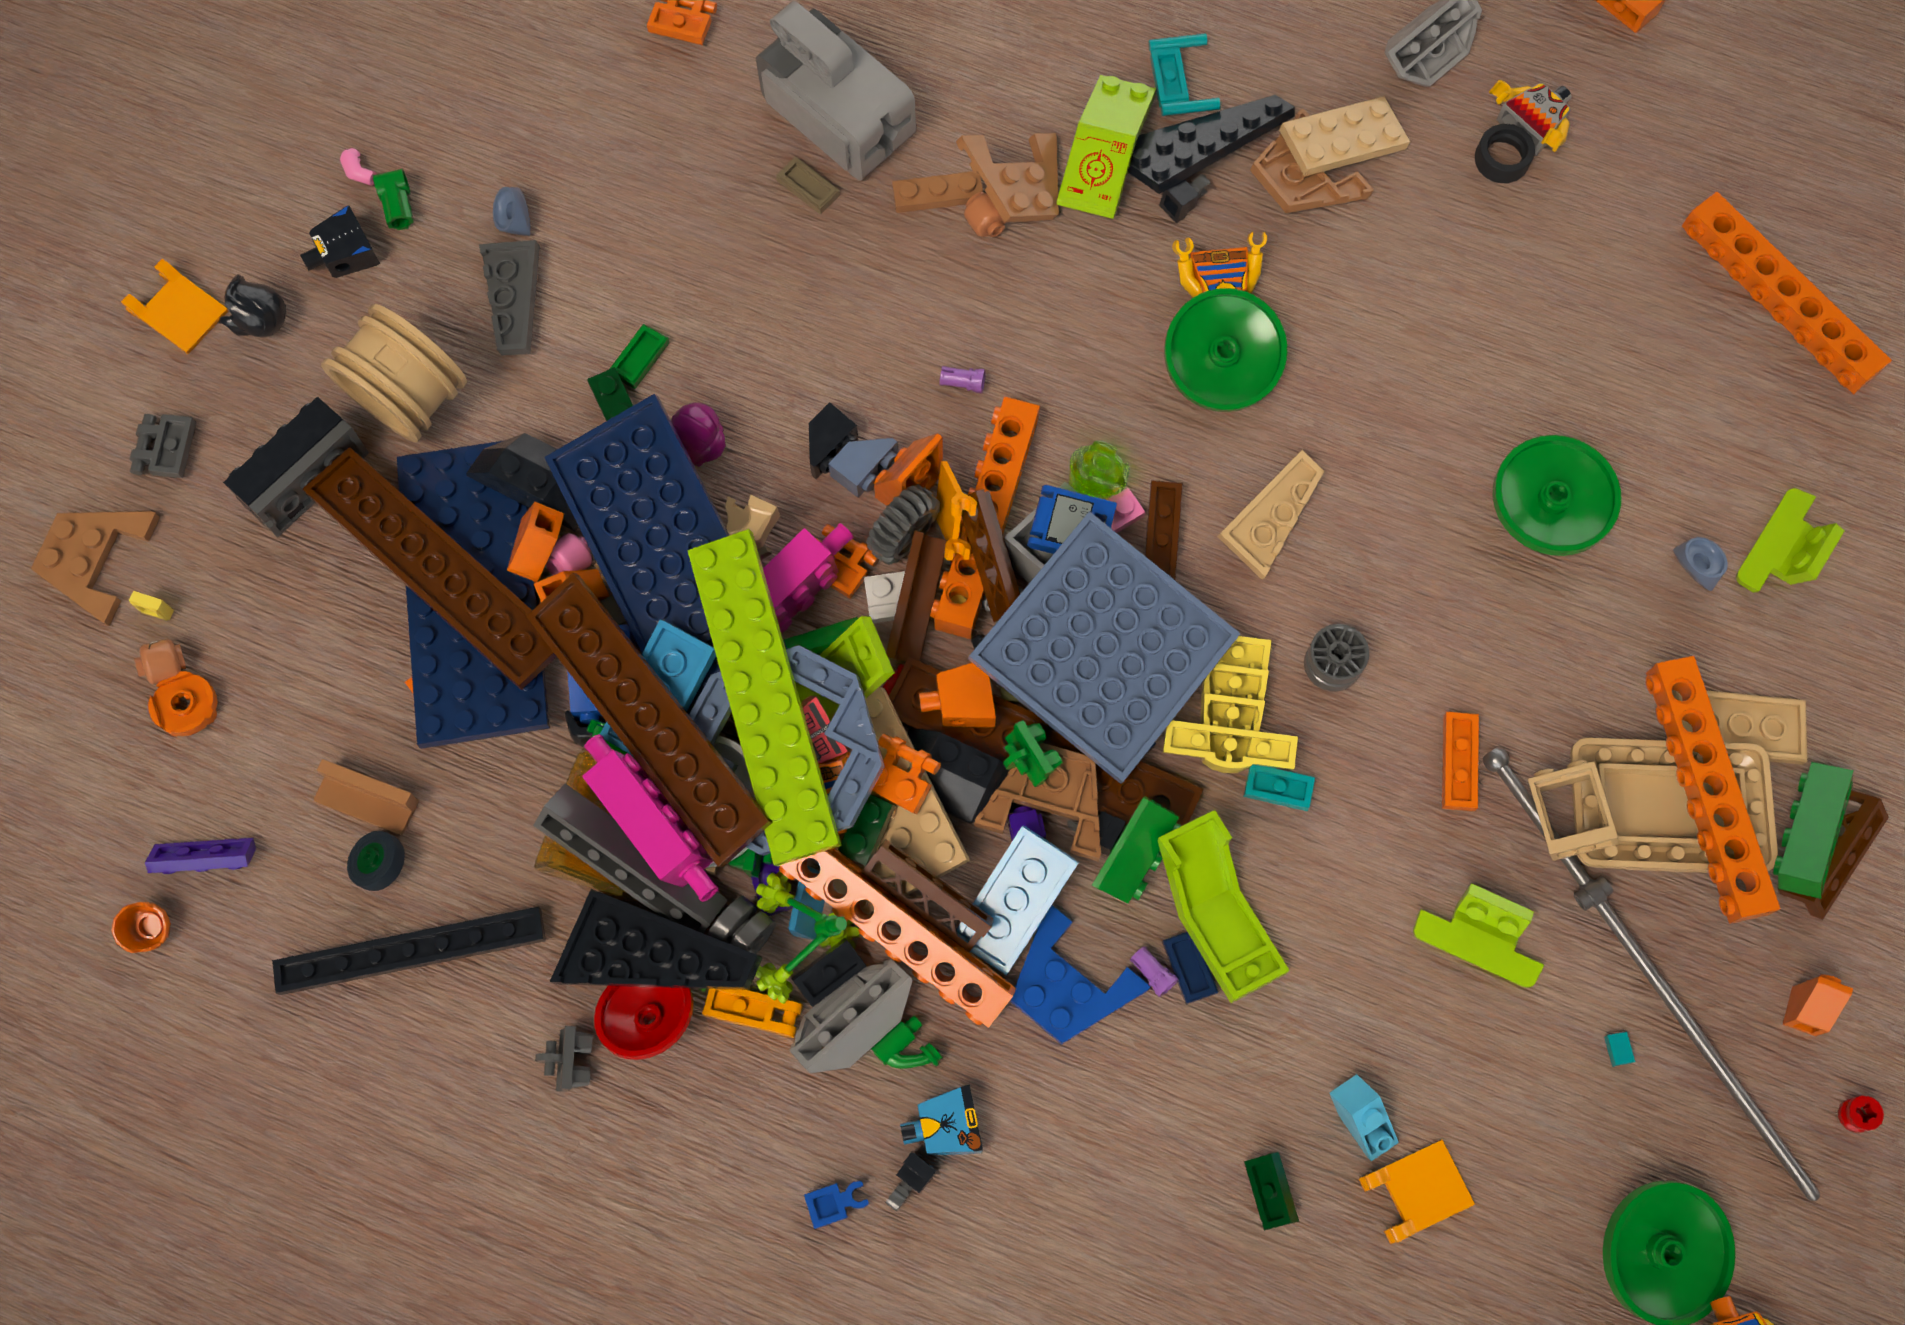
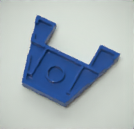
M1052 905L1037 929L1015 986L1017 989L1010 1002L1062 1045L1111 1013L1124 1007L1127 1003L1145 994L1151 986L1127 967L1109 990L1103 993L1052 950L1053 946L1072 925V921Z

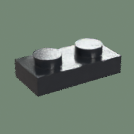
M844 938L791 979L810 1005L814 1007L864 969L866 965L848 940Z

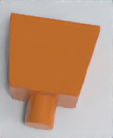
M973 663L936 674L937 691L919 693L921 712L940 710L943 726L995 727L996 715L990 678Z

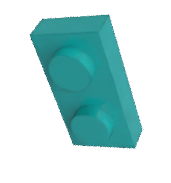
M1252 765L1248 770L1243 797L1308 811L1315 777L1267 766Z

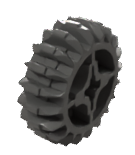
M919 484L903 490L898 497H894L893 501L880 514L878 520L873 523L874 527L869 531L866 542L867 548L877 559L888 565L899 562L900 559L905 558L910 552L914 531L923 532L927 535L928 530L937 519L940 511V501L935 498L932 492Z

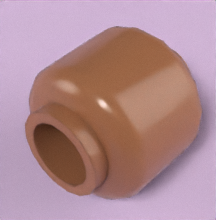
M976 193L967 201L964 216L977 236L996 237L1004 231L1006 222L1003 221L987 193Z
M170 639L142 645L139 650L140 657L134 658L139 677L146 675L148 682L153 685L173 677L183 669H186L180 644L174 645Z

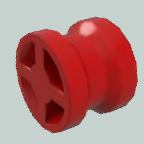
M1862 1095L1844 1100L1839 1106L1838 1118L1847 1130L1860 1133L1878 1128L1884 1119V1111L1876 1099ZM1862 1107L1867 1115L1863 1114L1861 1110Z

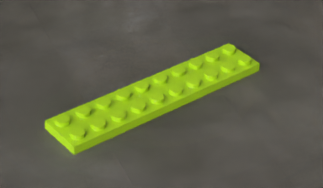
M747 529L687 550L756 802L763 809L767 818L773 822L764 830L773 864L780 866L841 846L753 532Z

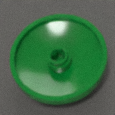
M1231 288L1206 291L1185 303L1170 323L1164 342L1166 369L1178 391L1192 403L1218 412L1242 410L1253 406L1266 397L1280 380L1285 369L1288 353L1284 328L1272 308L1253 294Z
M1559 435L1532 438L1515 447L1501 463L1494 478L1492 491L1495 511L1508 533L1524 546L1547 555H1574L1594 547L1613 528L1621 509L1622 496L1619 480L1609 462L1590 445L1571 437Z
M1668 1180L1642 1185L1629 1193L1620 1202L1608 1222L1603 1240V1265L1608 1284L1623 1307L1642 1320L1655 1325H1690L1713 1311L1710 1302L1724 1297L1733 1277L1736 1256L1734 1236L1729 1221L1714 1199L1694 1186Z

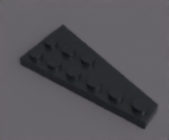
M1272 95L1141 134L1136 141L1128 173L1160 194L1295 117V106L1277 95Z
M591 889L550 982L558 985L749 990L762 957Z

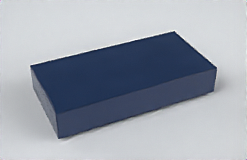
M1188 932L1162 941L1173 973L1179 979L1177 983L1186 1005L1218 994L1209 967Z

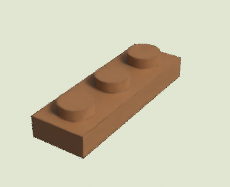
M973 171L892 181L896 213L966 205L973 195L983 192L980 174H974Z

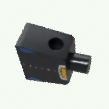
M349 205L312 228L309 234L316 247L300 254L308 271L325 264L334 278L380 264Z

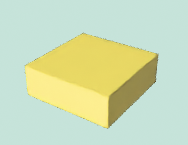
M136 591L132 592L129 599L130 604L138 611L159 619L170 620L174 612L163 600Z

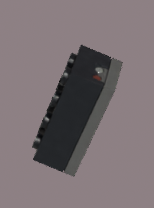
M316 397L312 402L305 404L299 414L288 424L282 425L277 430L276 435L265 445L259 446L253 452L252 457L242 466L235 468L223 483L241 504L278 538L315 504L303 491V488L349 447L361 458L367 456L369 452L353 428L325 402Z

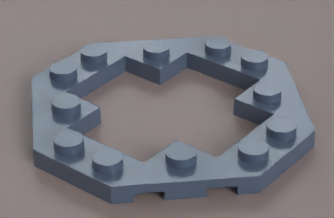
M798 645L786 649L795 682L839 704L824 735L852 749L828 795L837 831L853 827L885 765L860 678L856 674ZM721 671L710 675L689 714L710 743L714 745L732 712ZM722 757L735 773L739 765ZM765 831L756 837L746 848L762 856L770 854Z

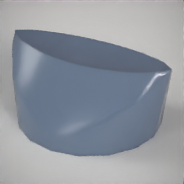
M518 187L501 188L496 194L493 203V221L496 228L501 232L530 236V217L523 192Z
M1696 537L1673 549L1677 560L1684 570L1699 585L1709 591L1714 589L1727 570L1728 562L1725 553L1716 543L1707 538Z

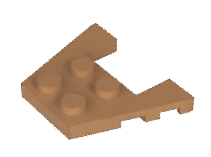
M1303 108L1299 110L1293 120L1310 115ZM1281 134L1275 141L1273 140L1255 160L1250 169L1285 213L1368 199L1374 191L1358 171L1336 183H1333L1325 172L1304 177Z
M1034 133L1028 139L1035 162L993 163L984 135H962L956 140L960 151L965 150L972 162L969 165L974 174H980L987 185V188L984 190L1004 222L1053 220L1059 215V208L1056 205L1058 198L1056 133Z
M152 511L57 513L31 570L104 625L110 626L121 600L116 596L93 590L94 584L118 534L149 542L160 517Z
M1041 743L1039 746L1043 753L1052 749L1058 752L1062 759V764L1059 768L1051 773L1046 781L1038 787L1033 786L1027 774L1021 776L1017 767L1011 769L1000 787L993 793L982 812L976 817L974 826L1003 834L1012 803L1077 820L1079 823L1070 854L1099 862L1101 846L1097 805L1096 763L1084 754Z

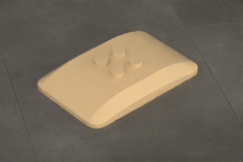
M1583 738L1573 745L1570 753L1571 763L1579 760H1587V763L1595 761L1619 839V845L1577 855L1582 863L1596 868L1708 873L1709 861L1706 852L1699 846L1697 839L1699 831L1695 819H1692L1688 813V798L1684 787H1681L1678 783L1676 776L1677 765L1674 756H1671L1667 750L1666 740ZM1724 742L1767 870L1770 871L1774 868L1778 856L1768 753L1757 744ZM1693 751L1694 759L1699 763H1703L1701 755ZM1591 779L1572 784L1575 834L1605 827ZM1703 782L1705 791L1713 795L1712 787ZM1714 814L1715 822L1719 826L1724 827L1723 819L1719 815ZM1725 846L1727 856L1735 859L1734 851L1730 847Z

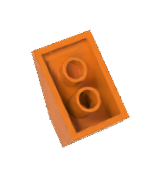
M937 433L914 441L908 448H902L894 459L895 463L888 470H882L874 481L875 498L887 506L893 501L894 497H898L903 490H907L910 486L919 484L923 488L930 490L939 480L941 461H943V437Z

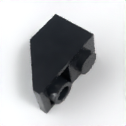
M830 402L808 423L811 474L815 479L822 473L827 474L829 472L828 464L848 442L858 441L857 425Z

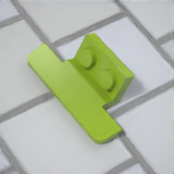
M1796 488L1790 489L1786 492L1739 569L1736 580L1741 586L1753 593L1760 591L1770 573L1790 585L1816 580L1845 530L1837 523L1812 527L1803 518L1816 496Z
M1471 883L1458 901L1450 922L1422 909L1417 915L1413 934L1418 940L1521 987L1533 986L1544 967V964L1514 951L1518 938L1531 923L1534 911Z

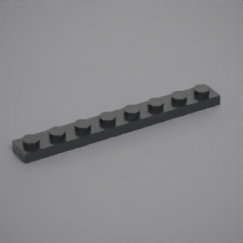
M534 907L272 960L275 993L284 995L545 942L542 911L540 907Z

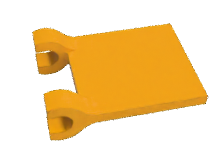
M161 259L154 266L160 272L159 276L167 281L161 290L146 305H143L131 294H128L121 303L130 314L145 322L186 354H189L219 322V318L224 316L229 310L180 274L167 261Z
M941 461L936 499L940 501V511L936 520L945 540H948L945 544L944 557L946 560H953V553H958L963 556L964 560H969L971 545L958 538L962 510L968 511L970 516H975L977 501L962 492L948 462Z
M1443 1140L1359 1178L1364 1192L1385 1184L1403 1220L1402 1223L1384 1231L1390 1244L1402 1241L1433 1224L1475 1205Z

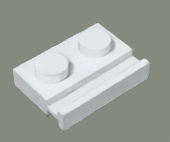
M905 571L864 577L869 617H871L873 623L894 621Z

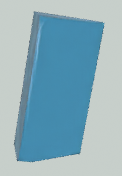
M807 866L812 873H820V871ZM799 881L795 900L822 913L825 901L823 899L818 901L811 897L805 891L806 886ZM793 907L788 926L792 936L814 940L817 935L814 928L815 919Z

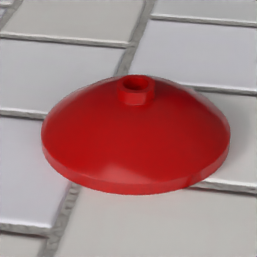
M607 986L600 996L595 1009L594 1026L596 1034L606 1049L618 1057L641 1060L656 1056L674 1045L686 1031L693 1014L694 1001L690 988ZM652 1019H655L654 1022L648 1025Z

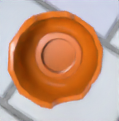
M137 902L129 904L119 911L113 918L111 932L115 943L125 951L130 953L148 952L159 948L161 944L165 943L169 937L171 922L166 911L155 903Z

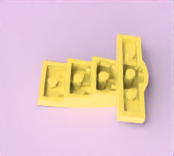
M1238 636L1202 682L1201 724L1172 720L1165 729L1163 753L1202 758L1203 764L1212 770L1222 773H1238L1250 768L1252 765L1290 770L1295 768L1298 736L1259 732L1265 706L1264 698L1269 674L1268 663L1272 640Z

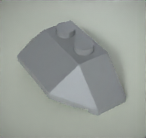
M1440 0L1425 9L1387 42L1385 55L1398 78L1423 87H1430L1467 56L1475 36L1477 20L1480 19L1482 13L1478 1Z
M892 959L884 961L883 964L865 967L803 1016L796 1033L795 1042L792 1043L789 1051L809 1073L850 1068L901 1022L913 980Z

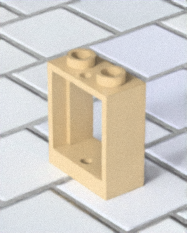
M1587 760L1575 761L1568 764L1567 769L1555 772L1554 769H1544L1536 772L1533 778L1528 779L1552 861L1619 845L1618 835L1595 761L1587 763ZM1591 779L1605 827L1555 839L1541 792Z

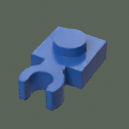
M856 1181L851 1183L846 1191L840 1193L836 1183L804 1194L814 1229L847 1219L848 1216L845 1210L847 1207L851 1206L855 1209L867 1207L869 1205L868 1199L857 1202L852 1196L854 1190L864 1187L863 1182Z

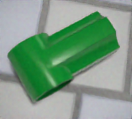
M403 168L373 175L376 192L380 201H382L389 229L403 230L409 228L414 223L408 198V195L411 194L410 187Z

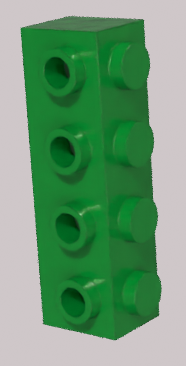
M1811 762L1808 774H1801L1798 792H1802L1800 801H1793L1790 819L1794 820L1792 829L1785 828L1782 839V847L1786 848L1783 857L1777 856L1774 865L1773 875L1778 876V889L1821 899L1853 788L1854 770Z

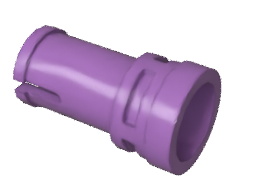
M942 366L940 385L966 388L967 391L972 390L975 393L982 394L986 370L980 368L964 370Z
M1146 946L1139 949L1130 959L1149 980L1148 984L1153 987L1154 993L1158 997L1167 993L1179 981L1175 975L1169 972L1167 967L1164 968Z

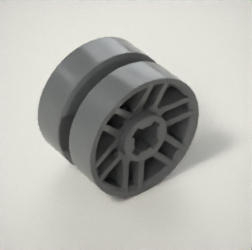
M1332 624L1322 628L1314 636L1304 657V668L1308 678L1314 685L1326 691L1338 692L1350 688L1358 680L1369 661L1368 643L1358 630L1348 625Z
M740 896L723 911L707 935L757 954L772 935L776 922L763 911L756 914L757 906L745 896Z

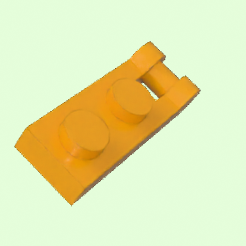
M709 989L702 1015L788 1038H795L797 1028L794 1027L797 1015H801L803 1004L790 1000L783 1004L778 998L773 1000L766 994L750 990ZM775 1009L784 1011L781 1023L772 1021Z

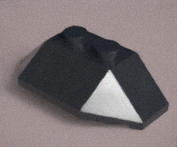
M526 433L483 449L466 473L468 477L528 508L534 502H538L564 513L562 525L573 531L578 527L545 459V456L557 449Z
M910 728L907 735L914 749L930 753L932 759L941 763L940 769L935 775L928 771L926 773L946 813L970 824L974 823L978 814L982 812L1010 770H1007L999 759L941 732ZM1012 803L1009 813L1013 812L1017 803Z

